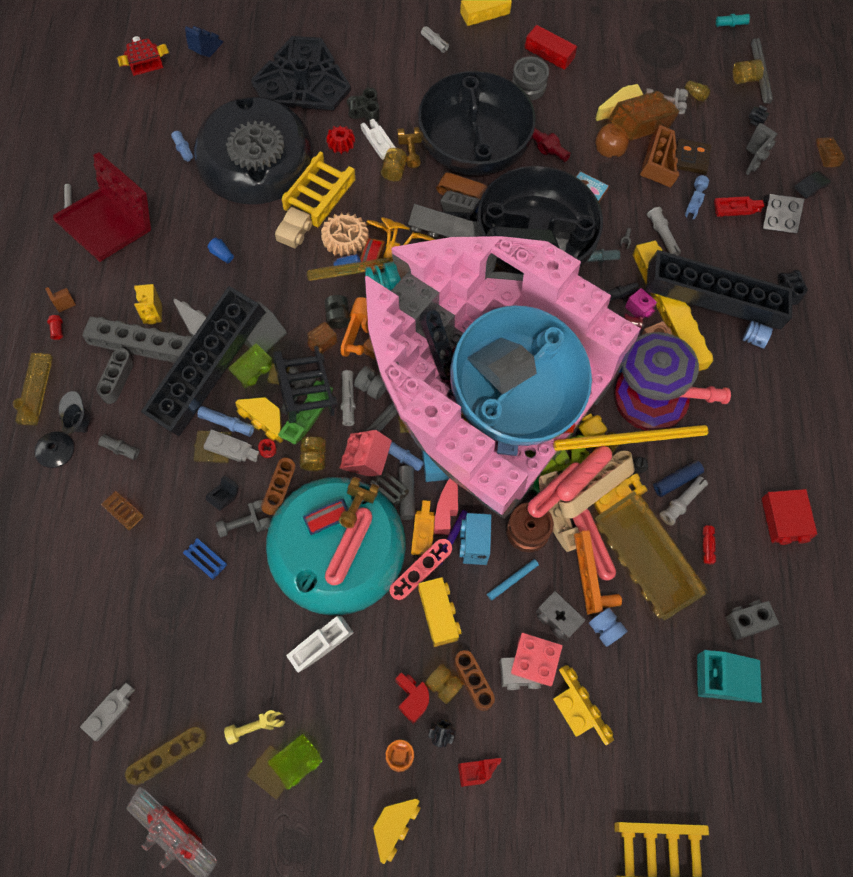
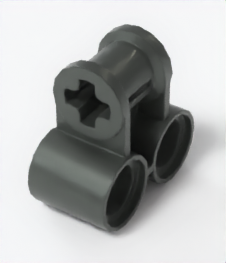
M366 88L361 96H350L347 99V105L349 106L348 115L350 118L358 119L365 117L367 122L371 119H374L376 122L380 120L377 91L374 88Z

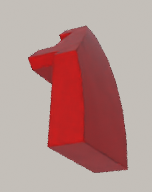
M501 758L458 764L461 787L484 784L491 778L492 773L501 763Z

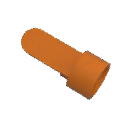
M359 297L355 299L350 313L351 320L341 344L342 356L347 357L350 352L362 355L364 352L362 345L356 346L353 344L360 324L364 332L369 333L367 298Z

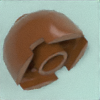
M617 123L605 125L596 136V149L601 155L608 158L616 155L617 157L622 156L629 145L627 130Z

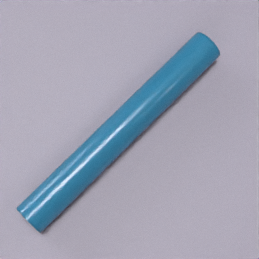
M535 559L530 561L487 594L488 598L491 601L539 566L538 562Z

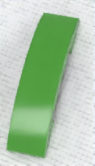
M316 381L313 386L322 384L321 382ZM324 392L308 394L304 403L326 400ZM324 408L299 412V414H296V422L289 423L287 421L278 436L297 444L307 434Z

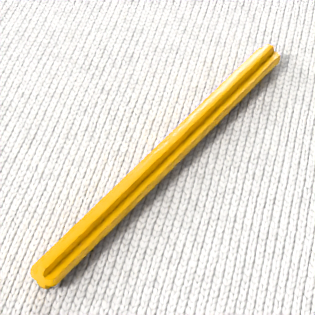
M702 425L555 440L553 445L555 451L704 436L708 435L709 432L708 427Z

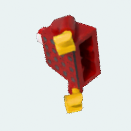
M136 36L132 39V43L126 45L127 51L122 56H118L117 60L119 67L130 65L132 74L135 76L163 68L160 57L169 53L166 44L158 46L155 43L152 44L149 39L142 40Z

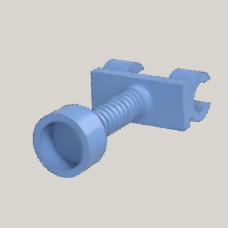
M698 176L695 180L694 186L696 191H694L685 212L686 217L688 213L694 215L692 219H695L698 209L702 205L705 196L702 192L707 189L709 179L706 176Z

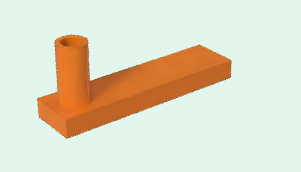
M590 530L574 534L587 615L603 612V608L621 606L622 598L620 594L600 595Z

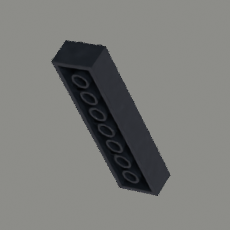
M657 250L648 262L647 292L745 320H752L780 330L792 319L791 288Z
M228 286L141 412L170 432L180 436L264 315L265 311L260 304Z

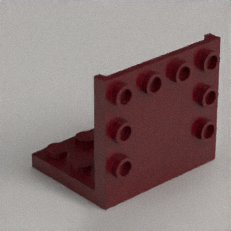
M98 152L93 155V165L96 170V180L99 189L54 214L53 220L101 262L150 232L151 225L147 193Z

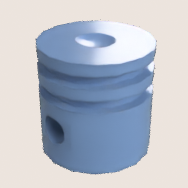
M751 320L742 341L747 340L748 343L751 342L755 346L765 348L773 328L763 324L758 325V322L754 323Z

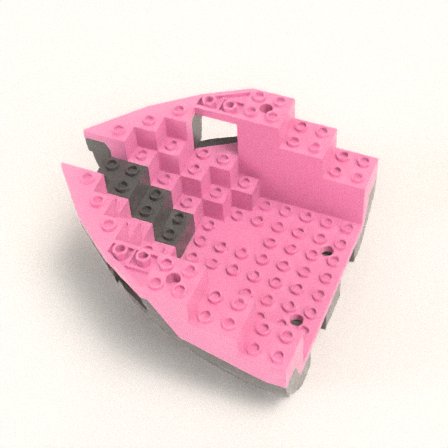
M504 236L449 237L392 247L393 262L396 264L401 278L399 283L390 291L370 277H365L368 330L382 381L400 418L418 447L426 452L436 466L452 481L467 490L487 508L505 519L507 515L511 514L527 498L534 486L535 480L550 460L555 461L562 452V450H554L553 442L555 440L571 439L576 433L579 422L593 404L597 406L606 394L631 353L641 328L609 310L608 304L611 295L578 276L581 261L547 241ZM497 257L517 268L524 275L493 272ZM505 306L537 308L548 312L564 322L576 334L585 348L592 373L590 397L585 410L575 422L573 433L561 434L550 441L538 445L518 446L517 456L497 454L498 441H494L463 420L464 418L461 417V406L456 403L454 396H451L449 393L451 382L440 377L420 322V315L424 310L438 311L451 349L458 343L466 329L477 318L489 311ZM438 331L434 333L435 342L439 340ZM442 349L440 352V358L444 359L446 353L445 350ZM532 450L535 452V456L529 458L525 455V452Z

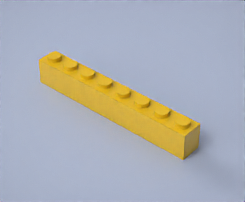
M656 240L636 245L633 253L634 260L645 283H647L648 262L657 250L662 251ZM650 292L652 298L657 302L656 307L662 320L671 329L672 335L684 340L695 352L699 363V371L708 369L713 362V356L711 351H708L704 336L698 330V324L691 315L689 305L686 302Z

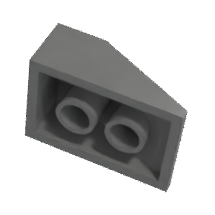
M499 338L468 357V360L502 395L537 374L534 356L522 345L504 338Z

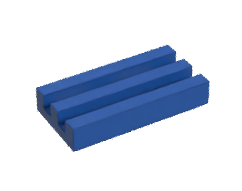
M198 538L193 545L189 546L188 550L183 552L187 558L212 580L227 566L222 559ZM200 546L215 561H217L220 564V566L217 567L204 554H202L197 549V547ZM193 551L215 570L213 574L191 555Z

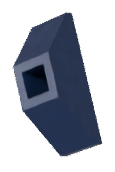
M186 26L185 28L188 48L203 56L211 57L224 42L219 39V35L211 31L209 32L193 26V28Z

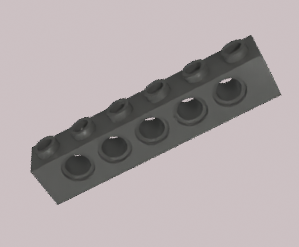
M91 316L82 335L88 345L112 350L124 348L130 354L172 363L176 362L193 338L192 336H180L174 332H161L155 328L147 329L137 324L128 325L121 321L114 322L103 317L95 318Z

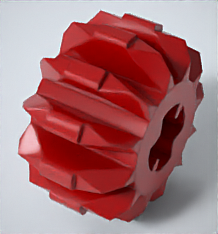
M340 125L338 128L333 126V129L328 131L326 140L330 150H333L334 153L339 151L342 155L344 151L348 153L349 149H353L355 137L352 129H348L347 126L343 128Z

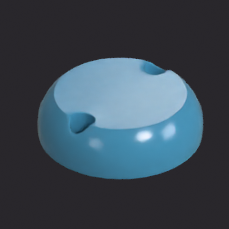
M505 306L489 311L477 318L460 337L451 361L450 382L456 403L461 406V412L476 429L491 439L504 444L531 446L560 436L579 419L590 397L592 373L585 348L576 334L564 322L548 312L537 308ZM499 338L520 344L534 356L537 374L503 395L468 360L469 356Z

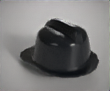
M70 391L62 397L59 404L62 431L65 434L74 432L86 433L91 421V414L84 408L80 394Z

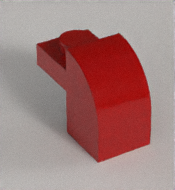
M401 672L396 678V683L409 696L399 706V710L414 725L428 707L429 692L424 682L416 688V681L409 674L405 676Z

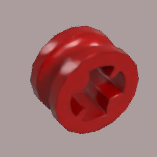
M271 439L260 441L258 450L261 456L264 458L273 457L276 454L274 441ZM264 446H270L271 451H264Z

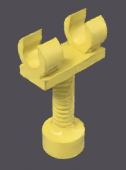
M270 710L265 714H260V720L239 728H236L235 725L225 727L224 733L228 744L238 742L240 736L261 728L272 730L274 726H283L285 721L279 722V719L275 720L276 716L283 713Z

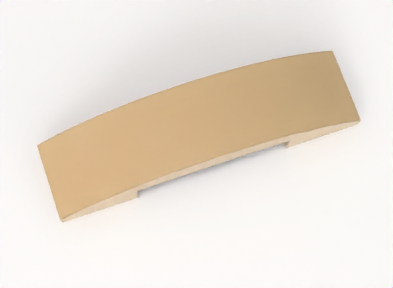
M557 471L539 477L540 491L558 476ZM557 502L549 510L554 521L553 532L566 552L576 549L574 534L579 533L578 527H572L569 518L563 517L560 504Z

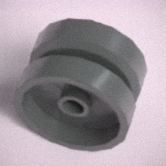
M523 57L514 65L512 82L517 84L530 100H536L542 97L546 91L549 76L548 65L538 57Z

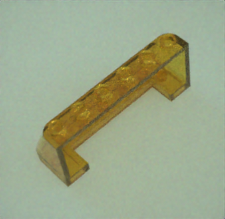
M633 491L595 517L598 522L595 524L596 527L609 538L607 540L608 545L612 550H617L620 555L618 557L619 561L632 572L629 574L635 584H640L643 589L641 591L642 595L647 601L653 603L655 606L653 611L659 619L663 618L665 621L709 594L705 585L639 493Z

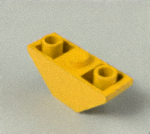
M265 397L241 399L235 402L238 409L237 412L241 417L250 419L252 425L258 430H264L266 436L272 441L276 440L279 443L283 441V438L278 436L282 430V418L280 409Z
M413 799L385 807L373 829L380 862L385 864L386 860L391 862L398 850L394 847L398 839L403 841L409 830L406 827L409 819L415 820L421 809L417 806L419 800Z

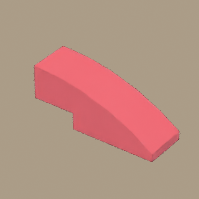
M450 478L437 504L434 535H449L450 516H457L458 484Z

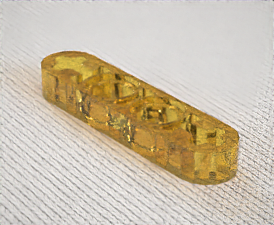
M198 727L190 728L130 765L125 772L127 782L132 785H140L197 750L206 741L205 732ZM192 733L201 734L198 738V743L191 741L187 744L190 747L187 750L186 744L182 739L185 738V741H189L193 738ZM179 743L182 747L181 753L178 756H172L170 752L172 745ZM160 756L162 758L161 766L156 769L152 768L150 764L152 758ZM145 763L150 773L148 774L147 771H143L139 774V780L132 778L131 776L134 775L133 770L140 771L145 767L142 764Z

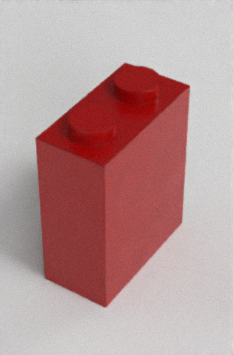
M806 489L768 492L761 498L772 543L779 542L780 545L790 544L792 541L808 543L817 535Z

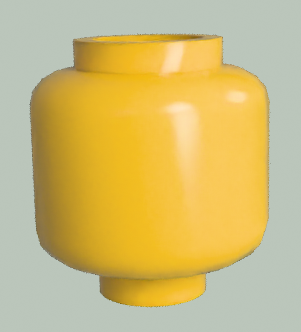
M589 414L582 418L583 422L579 425V430L584 437L605 435L607 427L601 416Z

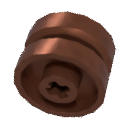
M524 503L514 509L507 524L506 533L509 542L516 549L531 553L539 551L546 545L553 531L554 521L549 511L540 518L531 516L527 509L528 503Z

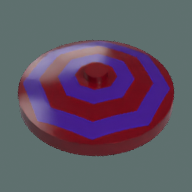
M623 373L620 375L614 390L615 404L621 416L634 427L645 431L674 427L682 420L690 403V398L685 397L671 400H654L644 397L629 386Z

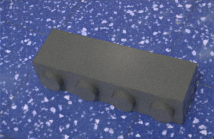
M414 204L408 226L414 232L421 233V231H426L428 236L438 238V235L445 238L479 236L476 222Z

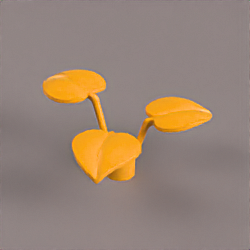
M381 217V220L385 224L367 220L366 226L374 225L383 228L387 232V244L383 257L393 261L391 248L400 246V243L395 242L398 228L410 230V228L384 217ZM391 231L394 232L392 241H390ZM413 232L403 245H408L413 238H422L430 241L436 239L425 234Z

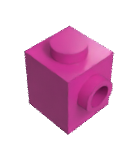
M641 288L628 299L625 308L635 317L643 316L644 319L645 317L649 318L655 312L654 307L657 302Z

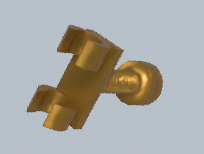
M414 127V134H404V128L397 129L399 145L408 144L409 156L406 159L407 166L409 168L419 167L421 164L420 157L416 154L414 143H421L422 141L419 127Z
M353 477L348 486L347 494L355 498L349 510L341 514L339 523L343 527L353 528L357 521L355 514L362 500L373 504L380 486L372 484L368 491L359 487L361 479Z

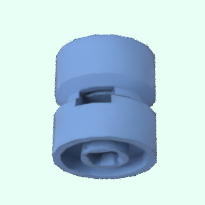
M611 608L606 609L589 622L595 633H600L599 638L606 647L628 632L621 622L616 621L617 616Z

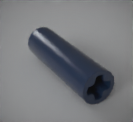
M694 460L654 483L653 488L658 496L663 497L704 473V468L698 460Z

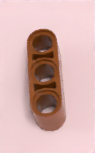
M445 173L436 189L443 196L446 191H453L481 200L487 186L461 176Z
M290 458L280 459L271 477L261 504L263 512L268 515L275 514L284 500L295 470V463ZM275 484H279L282 488L276 487ZM268 501H273L276 505H272Z
M466 650L460 651L454 661L455 668L476 708L480 711H486L494 703V694L472 653ZM461 657H466L469 659L470 664L462 666L458 660ZM469 677H478L480 684L476 686L471 685L468 680ZM479 696H488L490 703L482 705L479 702Z

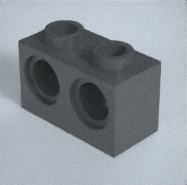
M760 600L748 604V608L743 609L742 606L730 610L731 614L725 618L735 641L779 625L769 601L761 603ZM757 611L762 613L764 620L758 617ZM739 618L745 621V626L739 623Z

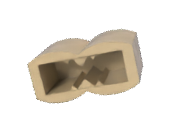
M291 207L275 232L276 241L292 248H296L298 244L301 245L304 240V234L312 226L310 214Z

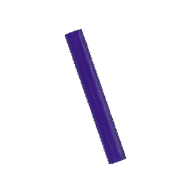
M464 510L461 511L447 537V540L452 545L460 532L462 520L466 519L468 512ZM448 544L443 545L439 554L441 552H448Z

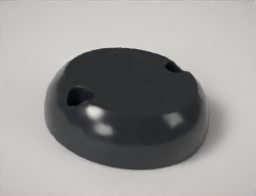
M464 71L444 77L429 88L419 106L418 127L425 148L437 162L459 174L482 176L507 169L527 151L535 130V110L527 94L511 80L495 73Z
M248 97L235 99L219 106L205 119L195 139L194 156L201 179L218 196L241 204H264L281 199L283 194L289 191L310 165L313 158V147L305 123L290 108L268 98ZM254 121L257 124L263 121L264 125L270 123L271 127L276 126V130H280L283 136L285 148H283L284 153L280 154L281 159L276 158V164L270 162L271 167L264 165L263 170L261 167H258L257 171L254 170V167L247 170V166L241 168L240 164L235 165V162L231 161L226 146V143H228L227 138L231 137L230 132L236 133L235 128L241 129L240 124L247 126V122H250L252 125Z
M525 166L502 174L487 187L478 207L477 229L479 237H488L487 233L493 227L551 230L556 236L559 249L581 261V267L589 260L599 243L603 228V215L599 201L594 193L574 175L548 166ZM497 257L496 264L505 271L524 275L523 272Z

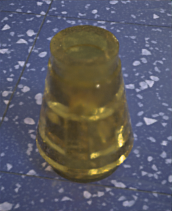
M690 80L685 86V89L698 101H705L710 94V89L707 85Z

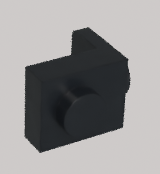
M223 476L220 485L209 492L205 500L221 511L236 499L239 486L233 480Z

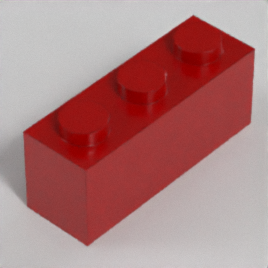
M538 25L527 35L525 49L564 70L574 60L577 50L576 45Z

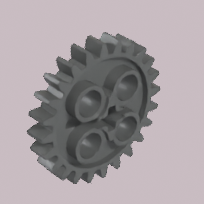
M254 121L252 125L250 122H247V126L240 124L241 129L235 128L236 133L230 132L231 137L227 138V152L231 161H234L235 165L240 164L241 168L247 166V170H250L251 167H254L255 171H257L258 167H261L263 170L264 165L271 167L270 162L276 164V158L281 159L280 154L284 153V140L280 130H276V126L271 127L270 123L264 125L263 121L260 124Z

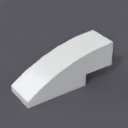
M336 616L286 656L299 673L333 650L354 632L342 616Z

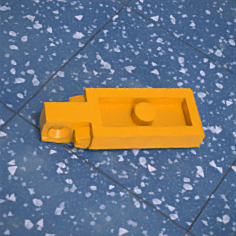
M423 500L422 511H417L415 514L412 555H423L432 546L435 516L434 512H429L430 501Z

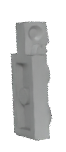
M212 429L204 444V449L238 462H245L246 459L257 462L259 457V451L252 449V445Z
M127 683L119 691L115 689L80 728L98 742L126 711L127 705L130 703L128 698L135 689Z

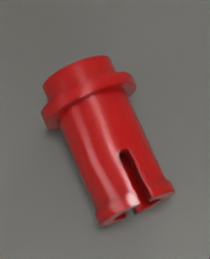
M59 315L49 316L47 323L50 325V338L53 340L62 339L61 324L63 320Z

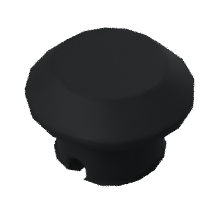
M637 457L633 459L635 472L644 473L647 471L648 463L646 458Z

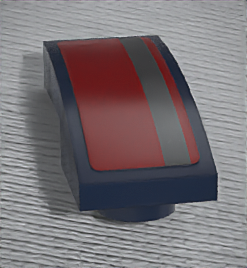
M340 499L303 516L310 535H315L331 526L339 524L341 514L344 511H348V507L344 499Z

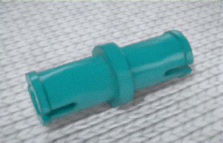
M749 14L717 16L716 26L734 27L735 25H748L750 16Z

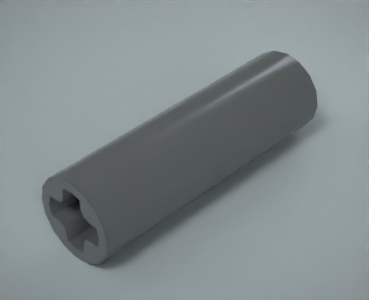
M401 466L398 468L399 482L410 492L399 503L400 519L411 520L415 518L414 468L412 466ZM399 488V493L402 494L403 490Z

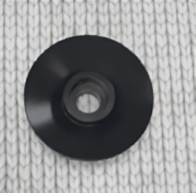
M63 432L47 433L38 440L34 450L35 457L44 467H61L72 458L75 448L74 442L70 436Z

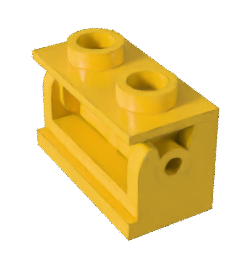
M154 285L134 286L136 298L139 302L134 305L143 324L162 322V303Z

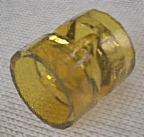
M760 59L736 62L733 67V78L736 84L760 81L763 77L764 67Z
M390 148L386 151L381 169V174L385 179L389 181H399L402 179L407 155L403 150Z
M320 437L303 438L300 449L301 453H303L300 455V468L307 471L323 470L325 468V456L323 454L326 452V440Z
M441 664L425 682L426 687L432 692H438V698L446 705L465 684L457 676H451V671L444 664Z

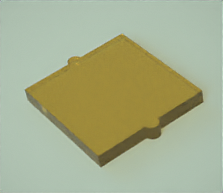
M198 431L196 444H194V462L228 463V457L204 449V444L210 431ZM220 432L222 434L232 436L231 432Z
M269 746L264 754L256 759L257 763L247 776L277 800L285 788L290 786L291 780L300 769L272 746Z

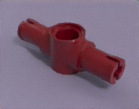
M535 128L532 139L537 142L539 151L544 155L549 153L556 155L564 162L568 161L571 153L561 147L558 136L554 133L547 135Z

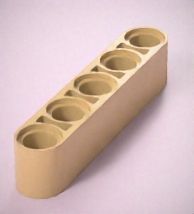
M620 451L613 455L610 462L574 499L567 502L560 500L559 504L563 517L574 518L632 475L635 469L631 452Z

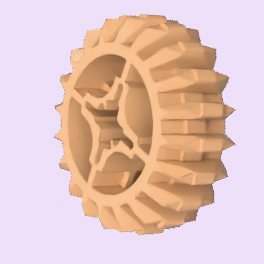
M341 212L340 216L334 214L333 218L329 217L328 222H324V227L321 230V238L325 248L329 252L333 251L334 256L339 253L341 257L343 255H355L357 251L362 252V247L364 248L369 234L366 224L362 222L361 217L357 218L356 214L350 216L349 212L347 215H343Z

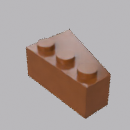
M662 125L658 126L651 137L640 173L641 176L670 188L679 177L676 165L678 158H676L675 154L677 148L674 130Z

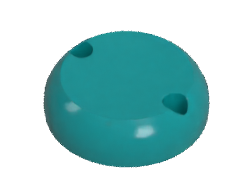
M329 477L301 486L282 502L273 515L266 538L267 562L275 582L282 592L294 603L318 614L346 615L364 610L373 605L390 590L391 585L397 580L404 563L406 537L402 521L394 505L379 491L373 504L369 502L363 504L364 500H362L359 508H367L371 511L372 522L344 581L339 585H330L325 580L326 570L347 528L339 523L315 535H310L303 516L340 499H344L349 510L355 498L347 494L352 478ZM363 481L359 482L360 488L370 490L371 485ZM313 582L315 585L314 588L310 591H307Z

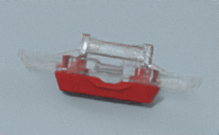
M139 787L126 809L149 831L146 837L147 841L141 847L147 851L157 843L166 852L165 858L159 863L163 869L176 857L195 877H208L218 863L216 858L202 845L201 839L167 806H161L146 790Z

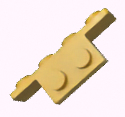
M568 665L560 668L559 671L570 688L553 700L575 736L581 735L594 726L604 744H610L614 741L613 732L601 719L600 710L589 700V693L585 687H581L577 680L576 672Z

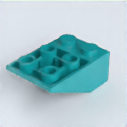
M704 650L697 654L698 697L762 703L760 660Z

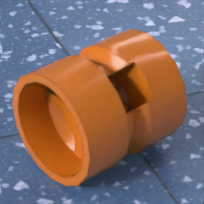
M404 740L392 742L386 750L388 766L396 772H403L410 768L414 760L412 746Z

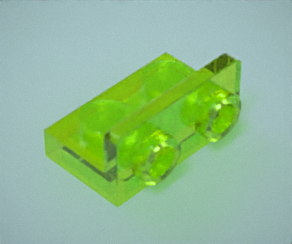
M255 344L229 367V371L242 383L244 388L251 387L258 381V376L262 373L266 374L272 368V358Z
M302 734L267 763L288 790L292 786L297 785L310 771L315 770L322 762V759L316 748Z

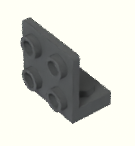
M762 123L757 126L746 148L755 155L746 171L747 175L759 168L761 160L765 161L770 154L768 151L776 143L774 140L778 133Z

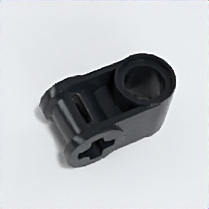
M794 270L791 273L781 272L778 274V284L792 289V305L799 304L808 291L801 272Z

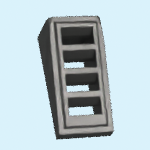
M446 191L441 199L443 210L446 212L474 213L480 203L478 198L453 191Z

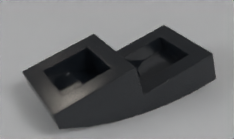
M817 171L799 182L794 188L807 199L814 196L818 190L827 187L831 181L821 171Z

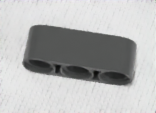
M124 348L116 349L112 353L96 388L97 393L106 404H112L118 400L133 368V360L129 352Z

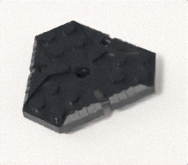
M291 36L276 52L274 61L269 60L251 79L252 86L258 97L275 100L288 108H296L298 106L305 109L334 110L351 91L349 82L338 64H335V59L323 39L317 37Z

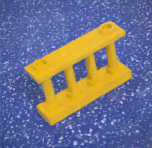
M320 151L317 156L312 158L310 165L289 191L283 194V209L287 211L291 205H294L311 214L312 225L318 228L355 181V169L349 166L345 171L341 172L325 164L323 152ZM322 169L339 179L336 183L332 184L316 176V173ZM310 181H313L330 191L327 195L322 196L306 186ZM302 192L319 201L320 204L312 208L297 200V197Z
M614 823L615 832H621L622 837H624L625 876L616 877H641L635 876L633 837H635V833H644V838H646L648 877H657L655 845L657 834H666V839H668L670 877H680L677 839H680L679 835H688V840L691 842L693 877H702L700 840H702V835H709L708 826Z

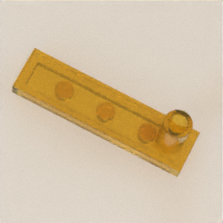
M31 353L21 398L13 401V407L18 411L15 420L17 424H38L52 362L50 354Z

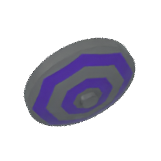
M662 332L647 333L637 337L631 353L622 366L623 376L629 386L640 395L654 400H671L684 395L694 385L699 372L698 359L693 349L679 337Z

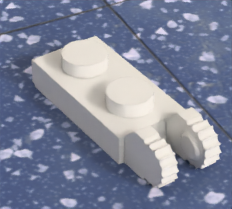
M374 119L369 120L372 127L371 130L365 123L360 124L364 135L382 160L397 153L396 147Z

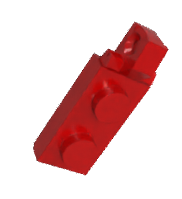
M749 196L716 198L714 200L716 216L750 215L761 212L764 207L763 200H753Z

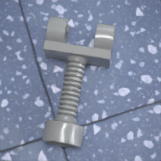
M646 88L644 97L648 103L651 100L672 103V113H685L687 104L684 101L688 97L687 90L676 88L673 97L655 94L653 89Z

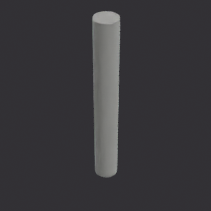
M70 184L64 185V207L66 208L72 205Z

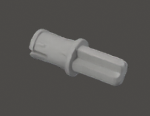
M427 26L422 28L421 34L430 41L431 45L436 46L442 53L448 50L449 44L440 38L438 33H434Z

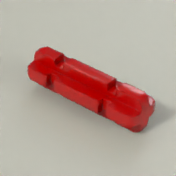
M714 526L703 527V553H705L703 557L705 564H714L716 562V555L714 554Z

